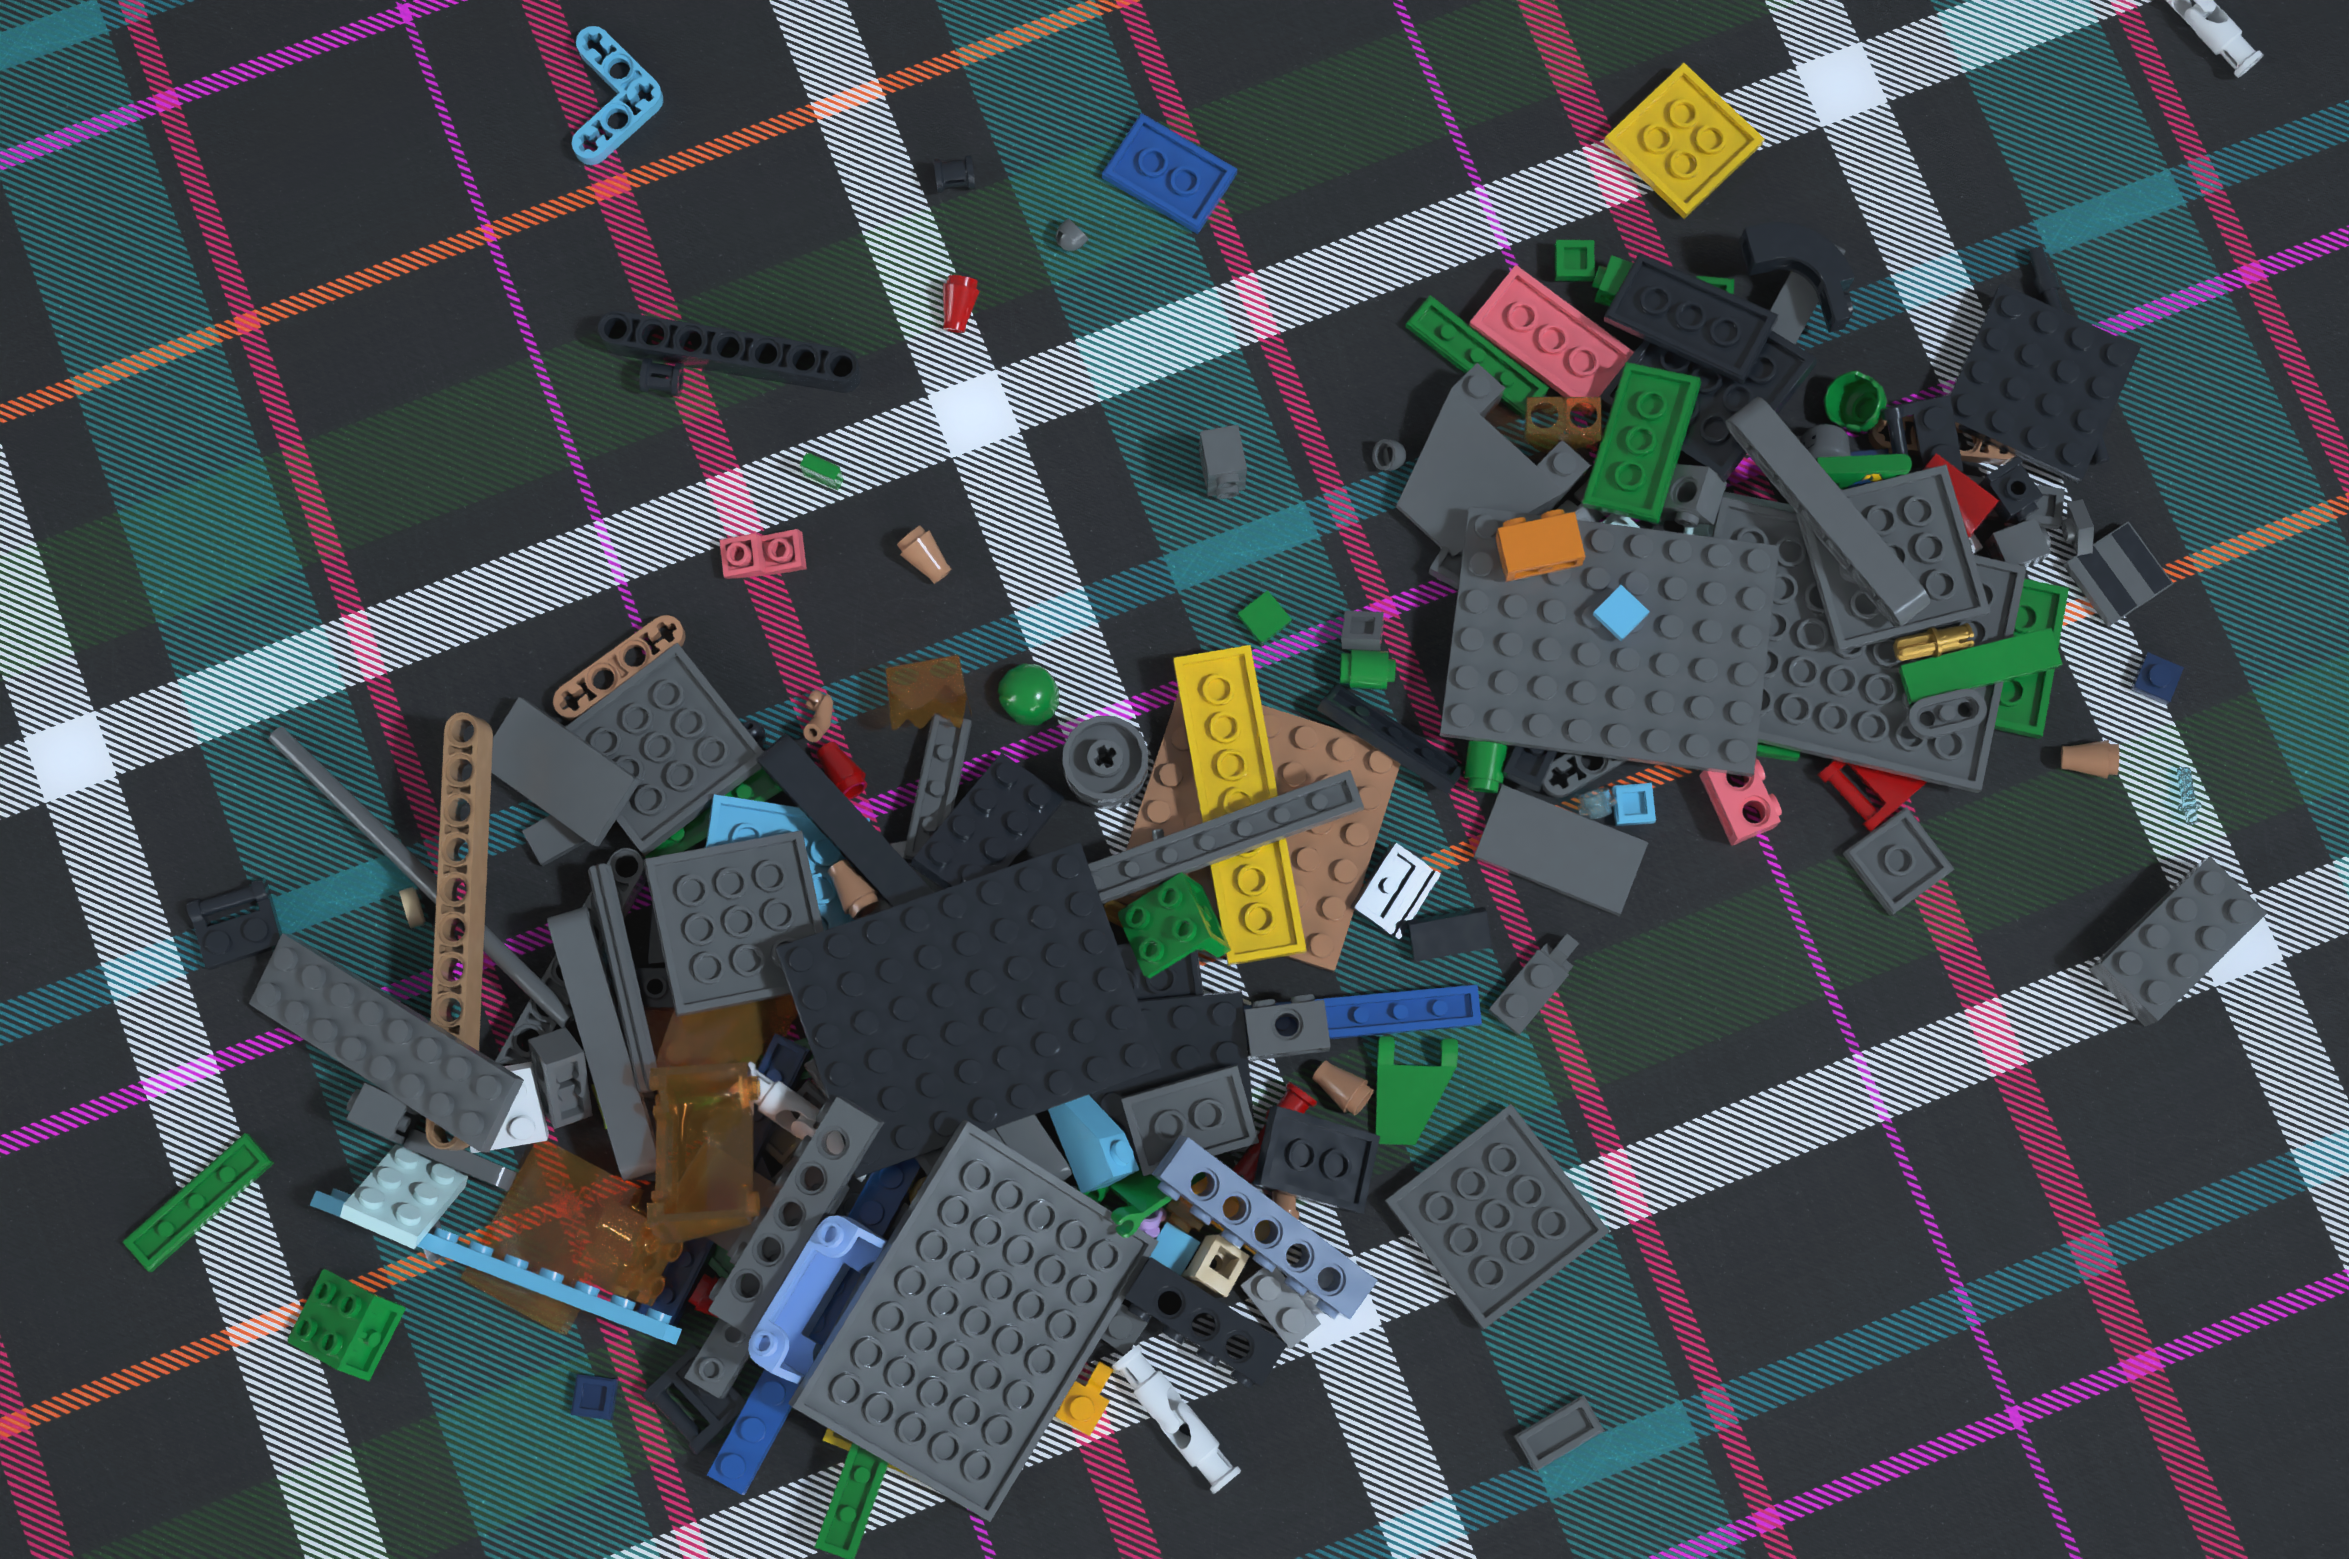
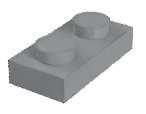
M1275 1267L1271 1273L1262 1268L1240 1285V1287L1282 1341L1288 1344L1287 1347L1290 1350L1318 1328L1321 1323L1298 1293L1284 1283L1286 1278L1280 1270Z

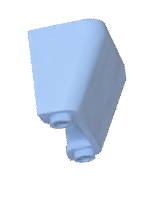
M829 1216L822 1220L751 1335L748 1351L753 1361L770 1373L800 1385L816 1359L817 1353L819 1354L823 1347L809 1338V1335L850 1267L859 1273L867 1275L870 1270L868 1267L875 1263L888 1241L846 1216Z

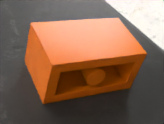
M1562 509L1552 510L1543 513L1541 519L1528 522L1523 517L1514 518L1503 522V527L1497 529L1495 538L1506 582L1579 567L1583 565L1586 556L1575 512L1565 514Z

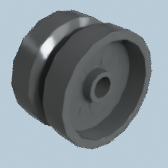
M1098 715L1082 721L1070 732L1063 747V772L1069 790L1080 802L1095 809H1116L1129 804L1141 793L1148 778V749L1142 734L1130 722L1116 716ZM1109 759L1112 761L1113 766L1106 768L1104 763L1101 766L1098 765L1101 760Z

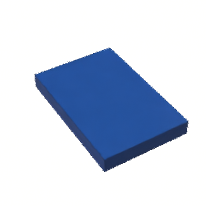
M1141 113L1102 172V179L1194 233L1199 234L1237 175V168Z

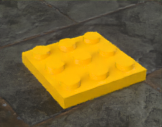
M1683 63L1605 137L1604 143L1685 219L1763 144L1765 138L1694 71Z

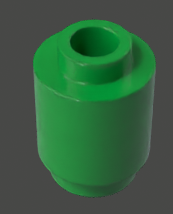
M1351 649V653L1341 652L1340 684H1349V688L1386 690L1387 682H1395L1396 659H1389L1388 651Z
M1469 741L1464 779L1468 780V790L1482 793H1498L1499 784H1503V772L1505 770L1507 754L1506 745L1487 741Z

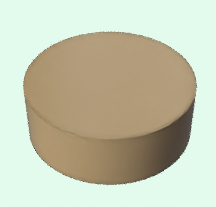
M410 887L400 890V897L410 928L424 925L426 921L416 889Z

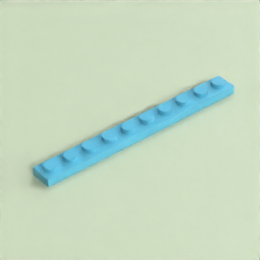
M334 1188L331 1195L316 1190L310 1206L340 1217L343 1204L351 1195ZM437 1227L434 1234L427 1233L417 1245V1247L675 1345L682 1329L669 1324L672 1316L648 1308L646 1315L635 1312L633 1309L636 1303L614 1294L610 1302L597 1297L600 1289L580 1281L576 1282L574 1288L562 1284L564 1275L541 1267L539 1275L526 1270L529 1264L527 1261L506 1254L504 1261L491 1257L494 1251L493 1248L472 1240L468 1248L456 1244L459 1238L458 1235Z

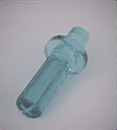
M2180 767L2177 769L2182 803L2178 805V810L2185 812L2187 825L2197 824V810L2202 807V803L2196 801L2191 769L2189 767Z

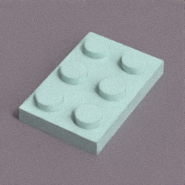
M396 1144L343 1204L340 1217L415 1249L463 1191L468 1174Z

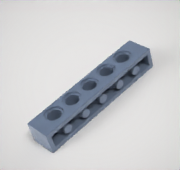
M1180 1135L1152 1173L1154 1177L1161 1181L1157 1186L1159 1190L1175 1201L1180 1196L1193 1205L1189 1210L1191 1214L1207 1225L1212 1220L1224 1228L1221 1233L1223 1238L1241 1249L1243 1244L1256 1252L1252 1258L1256 1263L1271 1273L1276 1267L1287 1276L1284 1283L1301 1296H1304L1308 1291L1318 1299L1315 1306L1333 1320L1338 1315L1351 1320L1378 1281L1189 1137ZM1203 1172L1208 1180L1207 1187L1202 1193L1195 1194L1191 1188V1180L1197 1173ZM1235 1196L1239 1202L1238 1212L1234 1216L1227 1218L1223 1213V1204L1227 1198ZM1267 1220L1270 1224V1234L1265 1240L1258 1241L1254 1233L1255 1227L1260 1221ZM1299 1244L1302 1250L1301 1258L1296 1264L1290 1265L1286 1259L1287 1250L1290 1246ZM1329 1267L1333 1273V1280L1328 1287L1320 1288L1318 1275L1324 1268Z

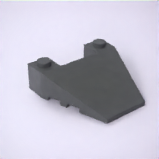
M1478 363L1451 388L1396 505V508L1441 549L1443 545L1450 549L1448 555L1452 558L1458 556L1463 551L1469 506L1534 515L1545 510L1547 512L1557 507L1583 481L1591 466L1563 440L1536 466L1493 427L1485 417L1499 404L1505 387Z

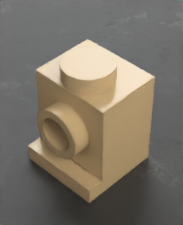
M1221 1233L1219 1235H1206L1189 1267L1183 1271L1181 1276L1214 1298H1227L1250 1256L1221 1236ZM1213 1258L1217 1261V1266L1214 1270L1209 1267Z

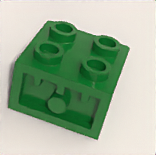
M1182 872L1121 909L1117 914L1140 969L1147 978H1152L1197 949L1200 951L1206 950L1217 958L1231 951L1203 886Z
M324 1269L287 1341L336 1370L370 1381L406 1307L371 1293L343 1277Z

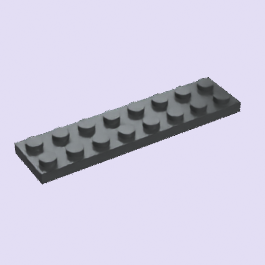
M282 933L249 1002L251 1006L479 1152H490L524 1081L518 1075L292 934Z

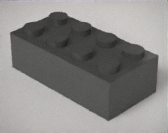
M2210 856L2197 863L2088 970L2144 1026H2148L2159 1021L2267 912Z

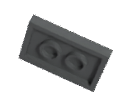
M1237 1064L1121 1097L1143 1176L1154 1172L1180 1135L1189 1137L1213 1156L1259 1143Z

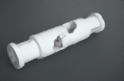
M2166 0L2193 28L2214 54H2221L2235 69L2234 74L2237 78L2245 74L2264 56L2260 50L2255 51L2241 36L2242 30L2213 0H2194L2196 4L2193 7L2190 0Z
M751 1061L730 1088L732 1092H740L757 1104L758 1111L801 1140L806 1135L813 1137L821 1124L816 1121L820 1111L817 1107L782 1082L770 1080L756 1070L755 1064ZM791 1111L799 1112L801 1114L798 1119L794 1118ZM833 1131L828 1135L826 1140L827 1148L833 1154H840L845 1148L840 1132ZM867 1175L859 1177L857 1180L862 1182Z
M1138 1344L1119 1359L1112 1368L1115 1372L1120 1371L1135 1389L1133 1392L1134 1396L1151 1417L1159 1423L1163 1432L1192 1467H1198L1212 1485L1210 1490L1215 1494L1241 1472L1238 1466L1233 1467L1218 1449L1219 1442L1193 1410L1184 1403L1180 1394L1161 1371L1156 1372L1141 1353L1143 1348ZM1182 1424H1188L1191 1437L1178 1430Z

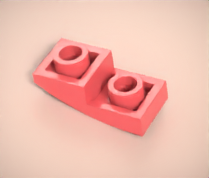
M798 529L764 536L752 533L719 540L723 575L726 579L766 576L807 569L803 534Z

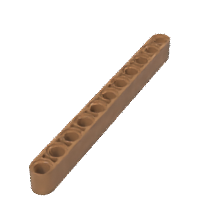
M461 712L451 716L446 722L444 729L431 1022L479 1051L493 732L491 726L485 720ZM472 724L474 727L473 736L465 742L464 731ZM471 764V776L466 781H463L462 771L466 765ZM466 803H469L470 814L462 821L460 811ZM467 842L468 854L460 861L458 856L459 848ZM465 882L467 887L466 894L461 900H458L457 888L461 883ZM460 922H463L465 932L462 938L457 941L454 933L455 928ZM458 962H461L463 973L459 979L455 980L453 968ZM459 1001L461 1014L456 1020H453L451 1009ZM426 1118V1138L433 1147L442 1150L458 1151L470 1146L456 1136L449 1142L446 1138V1130Z

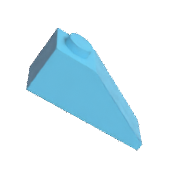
M1090 1095L1048 1109L1081 1193L1108 1187L1139 1170L1133 1150L1124 1131Z

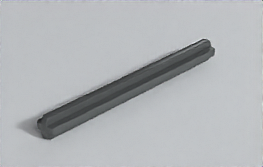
M605 863L597 864L589 868L588 874L636 1086L639 1092H652L660 1088L661 1081L612 867Z

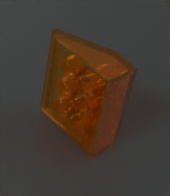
M548 1140L536 1142L480 1244L493 1248L494 1251L491 1257L504 1261L506 1254L529 1262L526 1270L539 1275L541 1267L564 1275L562 1284L572 1288L575 1287L577 1281L593 1286L644 1191ZM470 1266L466 1267L460 1278L518 1312L561 1334L567 1335L580 1311V1308Z

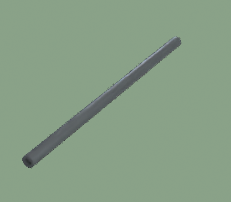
M284 727L274 730L269 737V741L436 904L437 877ZM460 922L457 926L465 932L464 923ZM485 925L483 952L561 1028L569 1026L575 1019L573 1011Z

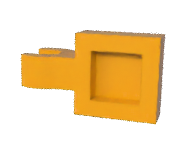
M1099 1362L1086 1386L1075 1380L1055 1417L1091 1436L1110 1402L1109 1399L1100 1395L1114 1369Z

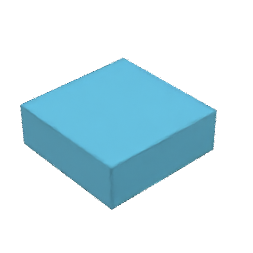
M1620 585L1594 611L1593 616L1616 638L1622 641L1650 611Z
M1652 783L1615 785L1611 788L1615 826L1652 824L1656 822Z
M1166 1222L1156 1238L1159 1242L1150 1257L1181 1276L1201 1242Z

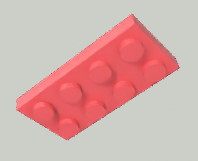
M1517 265L1513 267L1469 324V326L1590 417L1601 403L1599 396L1634 353V351Z

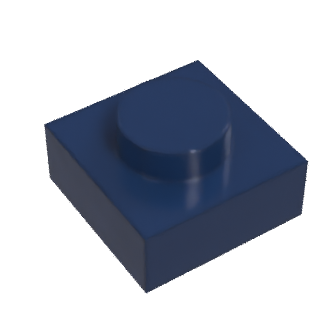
M2147 652L2142 658L2130 690L2167 705L2172 699L2184 667Z

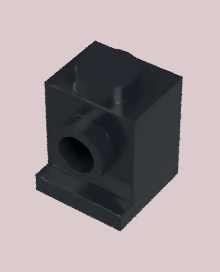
M2019 456L1988 474L1979 484V486L1999 500L1993 509L2003 523L2008 522L2014 517L2019 522L2026 519L2039 509L2036 503L2043 497V494L2022 466L2023 461ZM2011 485H2014L2020 495H2016L2011 491Z
M634 967L644 1011H675L666 968ZM655 981H661L663 984L662 991L656 995L651 994L649 990L650 985Z

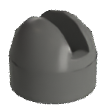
M1069 218L1059 226L1055 237L1057 244L1068 252L1076 251L1089 240Z
M1383 439L1374 446L1372 459L1378 469L1392 471L1404 464L1406 451L1399 442Z

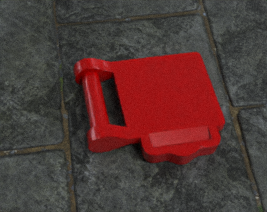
M1833 760L1817 774L1824 783L1829 781L1865 820L1863 825L1869 832H1872L1927 783V781ZM1846 764L1884 803L1878 811L1840 771Z

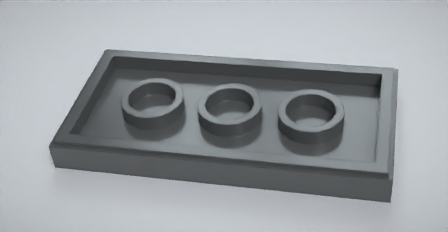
M522 697L517 699L493 737L491 772L594 846L599 847L641 781Z
M1502 785L1473 858L1620 916L1648 842Z

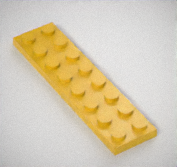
M1251 645L1173 658L1202 823L1278 796ZM1286 838L1210 865L1221 928L1231 948V951L1226 953L1228 966L1306 953V944Z

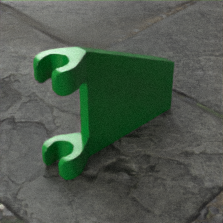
M1382 1036L1377 1040L1375 1135L1380 1136L1379 1144L1416 1145L1457 1068L1458 1041L1456 1039H1443L1441 1041L1440 1066L1394 1065L1395 1040L1393 1037Z
M1140 1164L1138 1165L1139 1170L1114 1184L1083 1193L1100 1204L1108 1191L1111 1190L1129 1205L1117 1208L1111 1214L1112 1221L1120 1225L1115 1228L1116 1232L1123 1238L1132 1236L1146 1217L1172 1200V1198L1157 1188L1161 1182L1152 1174L1143 1176ZM1203 1172L1197 1173L1191 1180V1186L1205 1178L1206 1175Z

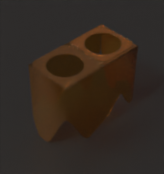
M1527 397L1522 433L1523 440L1546 455L1560 441H1564L1573 450L1584 447L1589 452L1598 451L1602 431L1601 397ZM1540 409L1548 415L1558 413V420L1552 427L1540 428L1532 422L1531 412ZM1570 411L1580 412L1584 416H1589L1590 411H1593V413L1597 411V420L1588 428H1579L1572 423Z
M959 655L885 668L892 730H897L906 719H909L914 726L921 729L934 714H940L945 719H950L952 724L960 729L963 723L966 699L968 702ZM968 702L970 714H971V717H972V712H971L970 705H969V702Z

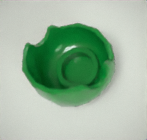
M1850 371L1838 375L1830 383L1823 402L1826 415L1832 422L1850 432L1859 433L1870 430L1882 418L1881 409L1886 407L1887 398L1883 386L1875 379L1859 371Z
M1022 663L1008 670L999 682V702L1003 709L1018 724L1040 725L1052 718L1059 706V688L1051 674L1040 665Z

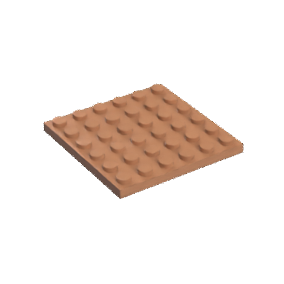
M1179 692L1126 850L1153 841L1152 830L1163 829L1165 837L1202 823ZM1262 705L1278 796L1351 770L1364 805V810L1286 838L1307 951L1306 953L1283 957L1334 973L1354 912L1350 906L1361 890L1400 763L1355 734ZM1210 865L1185 874L1203 886L1220 924ZM1159 884L1115 900L1128 906L1158 887Z

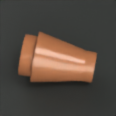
M918 526L897 544L902 551L900 556L926 575L934 584L952 570L945 561L930 530L925 532L921 526Z
M2109 740L2075 746H2062L2061 769H2069L2103 778H2108V775H2118L2119 744H2110Z
M843 859L829 868L827 873L833 881L845 914H850L854 920L869 915L880 905V901L877 898L879 892L851 866L847 859Z
M1327 1060L1319 1066L1312 1078L1344 1113L1349 1111L1353 1115H1357L1373 1093V1089L1367 1086V1080L1340 1069Z

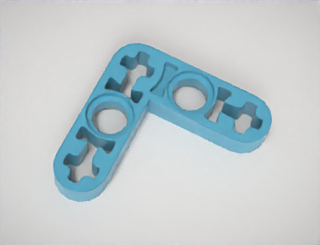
M590 26L581 30L577 35L576 46L581 58L617 93L609 103L574 134L572 139V147L579 161L587 165H595L606 159L658 112L663 104V94L657 81L605 30L600 27ZM592 40L595 43L600 41L602 50L607 55L604 60L595 49L589 50L588 41ZM622 62L629 65L630 71L626 77L615 79L610 76L609 72L614 64ZM641 90L645 93L651 91L653 99L649 102L645 99L640 100L638 93ZM626 102H630L632 108L635 106L637 115L633 114L630 107L625 104ZM620 112L628 116L627 124L621 129H612L607 124L609 117L614 113ZM600 126L603 128L605 134L608 137H610L609 140H606L604 135H600L598 130ZM586 140L591 143L595 142L598 148L594 152L590 149L585 150L583 142Z

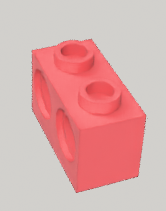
M1757 758L1754 775L1752 777L1743 776L1744 786L1740 788L1733 787L1728 783L1726 773L1703 770L1699 775L1731 846L1769 831L1781 822L1779 818L1782 814L1780 804L1773 793L1768 794L1762 781L1765 780V773ZM1743 807H1755L1760 813V822H1748L1743 816Z

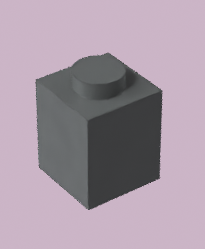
M2036 517L1995 532L1984 542L1991 559L2025 567L2042 562L2051 553L2049 549L2051 547L2049 534L2044 527L2039 526Z

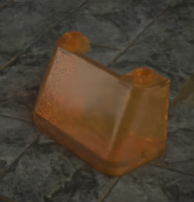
M748 1062L650 1068V1089L657 1090L658 1094H656L655 1099L656 1106H653V1115L657 1121L655 1191H651L653 1203H647V1224L659 1245L678 1244L751 1225L753 1216L760 1215L758 1191H753L754 1100H760L759 1076H752Z

